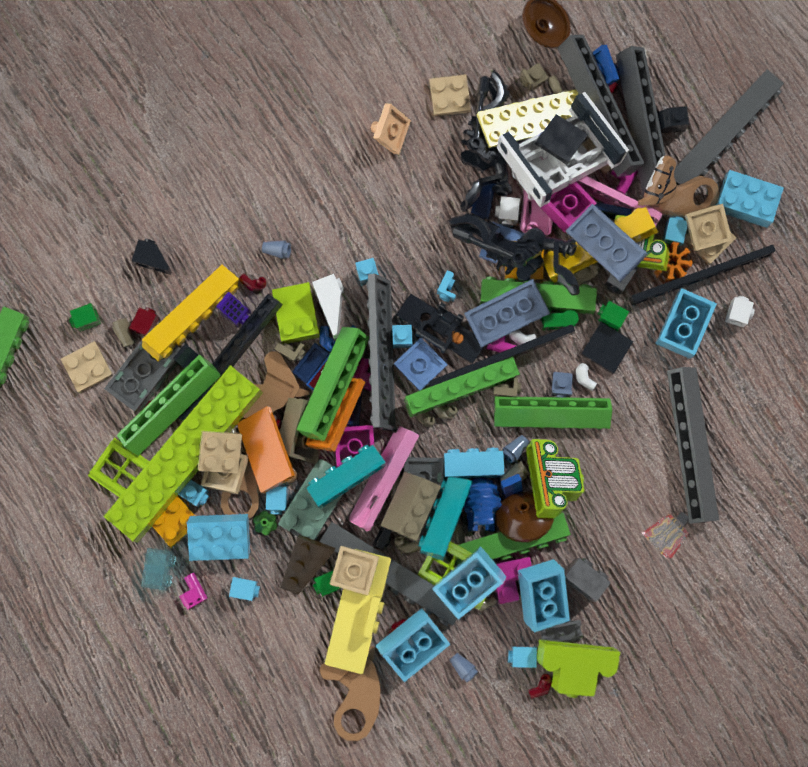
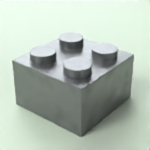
M586 558L574 559L564 572L565 581L591 602H597L611 584L607 580L609 577L601 570L595 571L592 568L593 564Z

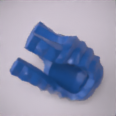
M484 477L474 478L471 480V488L463 507L467 513L468 532L478 531V525H485V531H495L496 511L502 505L500 502L501 498L499 497L500 492L490 479Z

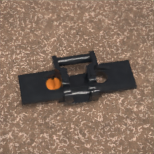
M410 294L396 316L417 328L415 336L422 337L438 347L443 354L447 350H451L473 364L485 346L480 347L474 333L461 325L464 316L461 314L455 316L446 310L447 305L442 302L438 310H436L418 297ZM423 314L431 316L427 321L421 322L420 320ZM429 327L448 340L444 343L425 330Z

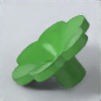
M262 511L253 520L256 524L255 531L258 533L262 532L263 535H269L271 531L277 528L276 516L269 514L267 511Z

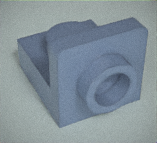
M553 372L551 396L559 398L572 396V373Z

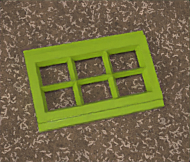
M114 437L88 476L120 497L126 490V488L116 482L120 475L123 473L133 481L136 478L125 471L129 462L131 461L141 469H144L150 461L141 455L138 456L124 447L121 441ZM114 450L127 458L122 467L108 459ZM105 463L118 470L113 480L100 471Z
M450 541L446 551L454 555L450 564L427 556L418 576L436 585L438 581L454 569L453 566L457 558L464 561L472 553ZM433 560L447 568L443 577L429 570ZM486 598L479 602L475 608L480 610Z

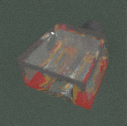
M683 512L676 518L671 514H667L641 533L666 559H671L689 534L683 528L689 522V518Z

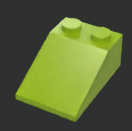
M309 282L273 289V297L283 304L276 313L282 344L320 338Z

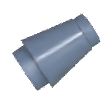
M286 240L263 242L262 253L281 259L289 258L291 243H287Z
M521 435L503 447V456L508 462L513 463L519 459L529 444L527 438Z
M459 653L450 659L461 680H465L468 683L478 673L475 669L476 666Z

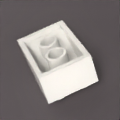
M334 274L316 280L312 284L333 339L336 341L340 329L341 294L344 291L340 278L336 279Z

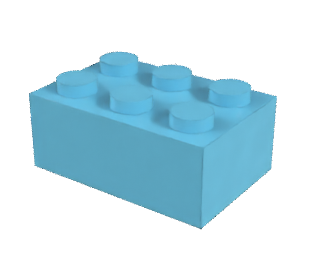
M729 170L724 176L716 205L723 204L726 215L768 228L774 221L784 187Z
M681 288L674 299L655 344L691 359L697 352L717 303Z
M477 448L467 449L466 452H460L459 449H450L443 455L444 480H448L449 476L461 479L502 478L504 476L503 451H499V448H487L486 452H479Z
M248 514L189 517L187 521L189 561L249 558L250 535Z
M480 546L438 581L433 590L459 620L503 584L507 576Z
M554 559L518 570L524 622L533 632L570 621L564 569Z
M421 608L375 646L405 682L451 644Z

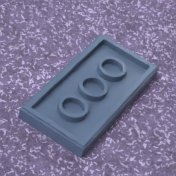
M593 204L565 231L619 282L648 255L644 249Z
M533 279L464 313L480 347L550 314Z

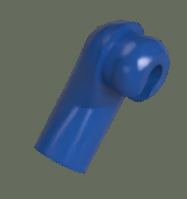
M320 326V345L331 352L336 341L329 337V326Z

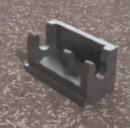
M580 620L568 621L540 630L541 639L559 642L581 640L583 638L580 629L581 622Z

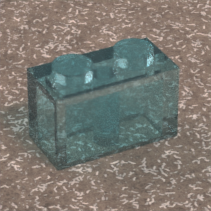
M147 548L141 587L167 590L168 587H171L172 575H170L171 567H174L176 556H173V551Z

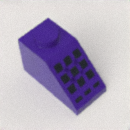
M230 292L216 306L220 314L238 328L249 318V310Z

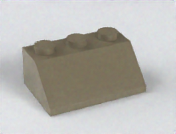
M288 398L280 429V435L289 459L315 465L318 462L321 449L306 446L308 438L296 430L309 401Z
M404 472L381 526L417 542L441 486L422 477Z

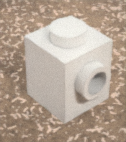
M501 196L500 205L496 206L495 217H498V223L506 227H512L517 224L520 198Z
M743 296L732 299L725 322L740 327L746 326L754 315L755 309L752 308L754 302H750L748 298Z

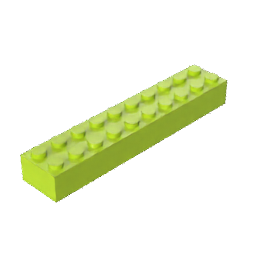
M230 365L103 517L133 542L138 543L199 471L198 462L202 431L230 433L263 392Z

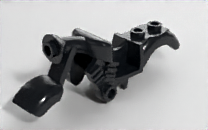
M495 70L491 73L490 78L484 75L479 79L476 115L480 111L502 107L508 99L509 90H507V85H505L503 78ZM489 91L492 103L483 107L484 98L487 97ZM471 116V121L468 122L472 129L463 131V134L469 136V140L462 139L461 143L466 145L469 150L461 152V162L476 168L482 174L493 166L495 167L496 175L484 177L473 182L472 188L469 189L465 196V200L460 204V209L463 212L475 204L483 186L494 184L492 190L499 196H507V194L512 193V187L509 184L508 163L498 151L497 146L491 148L488 146L476 116Z
M467 213L448 220L454 238L466 244L472 243L486 250V257L494 261L498 260L496 266L498 271L502 266L507 267L506 275H509L514 267L518 268L516 274L520 281H528L537 269L545 265L541 256L543 250L554 251L553 268L554 272L558 274V282L572 296L580 293L574 274L566 267L560 265V253L565 259L574 255L577 248L575 239L564 241L546 237L541 229L532 228L520 239H517V241H509L503 237L499 226L491 221L486 222L476 214ZM473 235L480 237L483 241L473 237Z

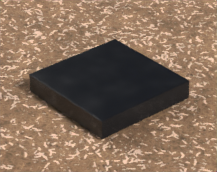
M555 114L535 142V145L567 165L588 134Z
M600 322L581 355L614 374L634 341Z

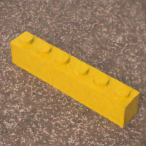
M646 207L637 208L632 214L626 217H619L614 221L636 243L658 233ZM577 242L575 244L577 248L573 256L565 259L560 253V265L566 267L573 274L597 262ZM550 251L545 254L543 261L550 279L555 283L558 281V274L554 272L553 268L554 251Z
M220 265L142 339V348L158 362L163 358H168L176 345L180 346L190 332L194 333L198 329L199 323L203 319L207 320L212 315V311L228 292L232 295L236 293L239 288V278L224 265Z

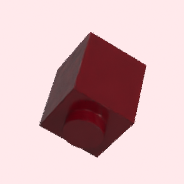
M139 307L129 328L133 332L145 336L151 328L156 327L159 317L155 314V310L145 307V309Z

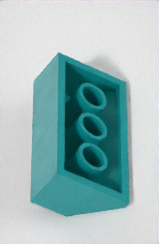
M368 444L358 450V455L355 457L348 456L341 461V466L338 468L335 466L325 471L326 475L321 479L316 477L308 483L310 486L307 487V490L320 509L386 467V462L374 445L370 447Z
M450 476L447 481L443 480L440 492H443L440 500L436 499L432 510H435L433 518L429 517L425 527L428 529L427 535H422L418 547H421L420 553L443 561L469 494L472 481Z

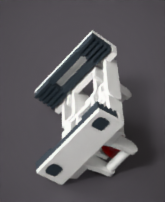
M585 92L576 96L569 109L572 117L566 120L587 133L596 148L588 152L581 144L567 165L535 145L542 132L521 144L517 143L509 131L499 136L497 149L512 168V177L517 179L527 192L529 200H535L539 207L548 204L552 194L609 164L611 168L620 165L629 151Z

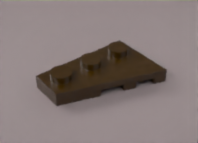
M298 535L280 588L299 595L336 548Z

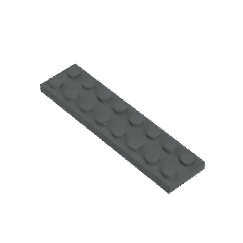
M368 274L366 287L369 295L367 307L369 310L368 327L370 329L368 345L370 347L369 365L371 367L369 382L372 388V394L370 395V403L372 405L371 423L373 428L396 431L391 281L377 274Z

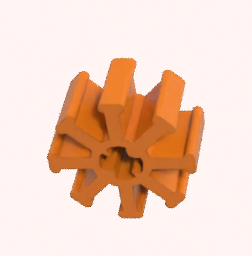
M673 242L669 247L668 262L673 260L675 263L674 265L668 263L665 283L674 279L673 273L678 279L684 277L687 272H684L683 269L688 271L692 266V260H681L690 253L687 247L680 254L676 253L677 246L679 245L678 242ZM655 270L654 275L656 277H659V275L664 271Z

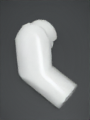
M519 329L509 334L510 338L518 345L536 339L535 334L524 335Z
M582 363L575 371L577 381L593 391L597 383L588 377L589 368L586 364Z

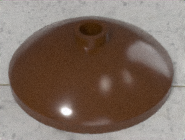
M528 0L523 8V22L530 37L546 48H558L570 36L571 31L570 21L564 8L556 0Z
M519 492L505 498L501 502L500 509L496 511V523L500 532L508 539L517 542H531L543 537L549 532L554 523V518H537L533 492Z

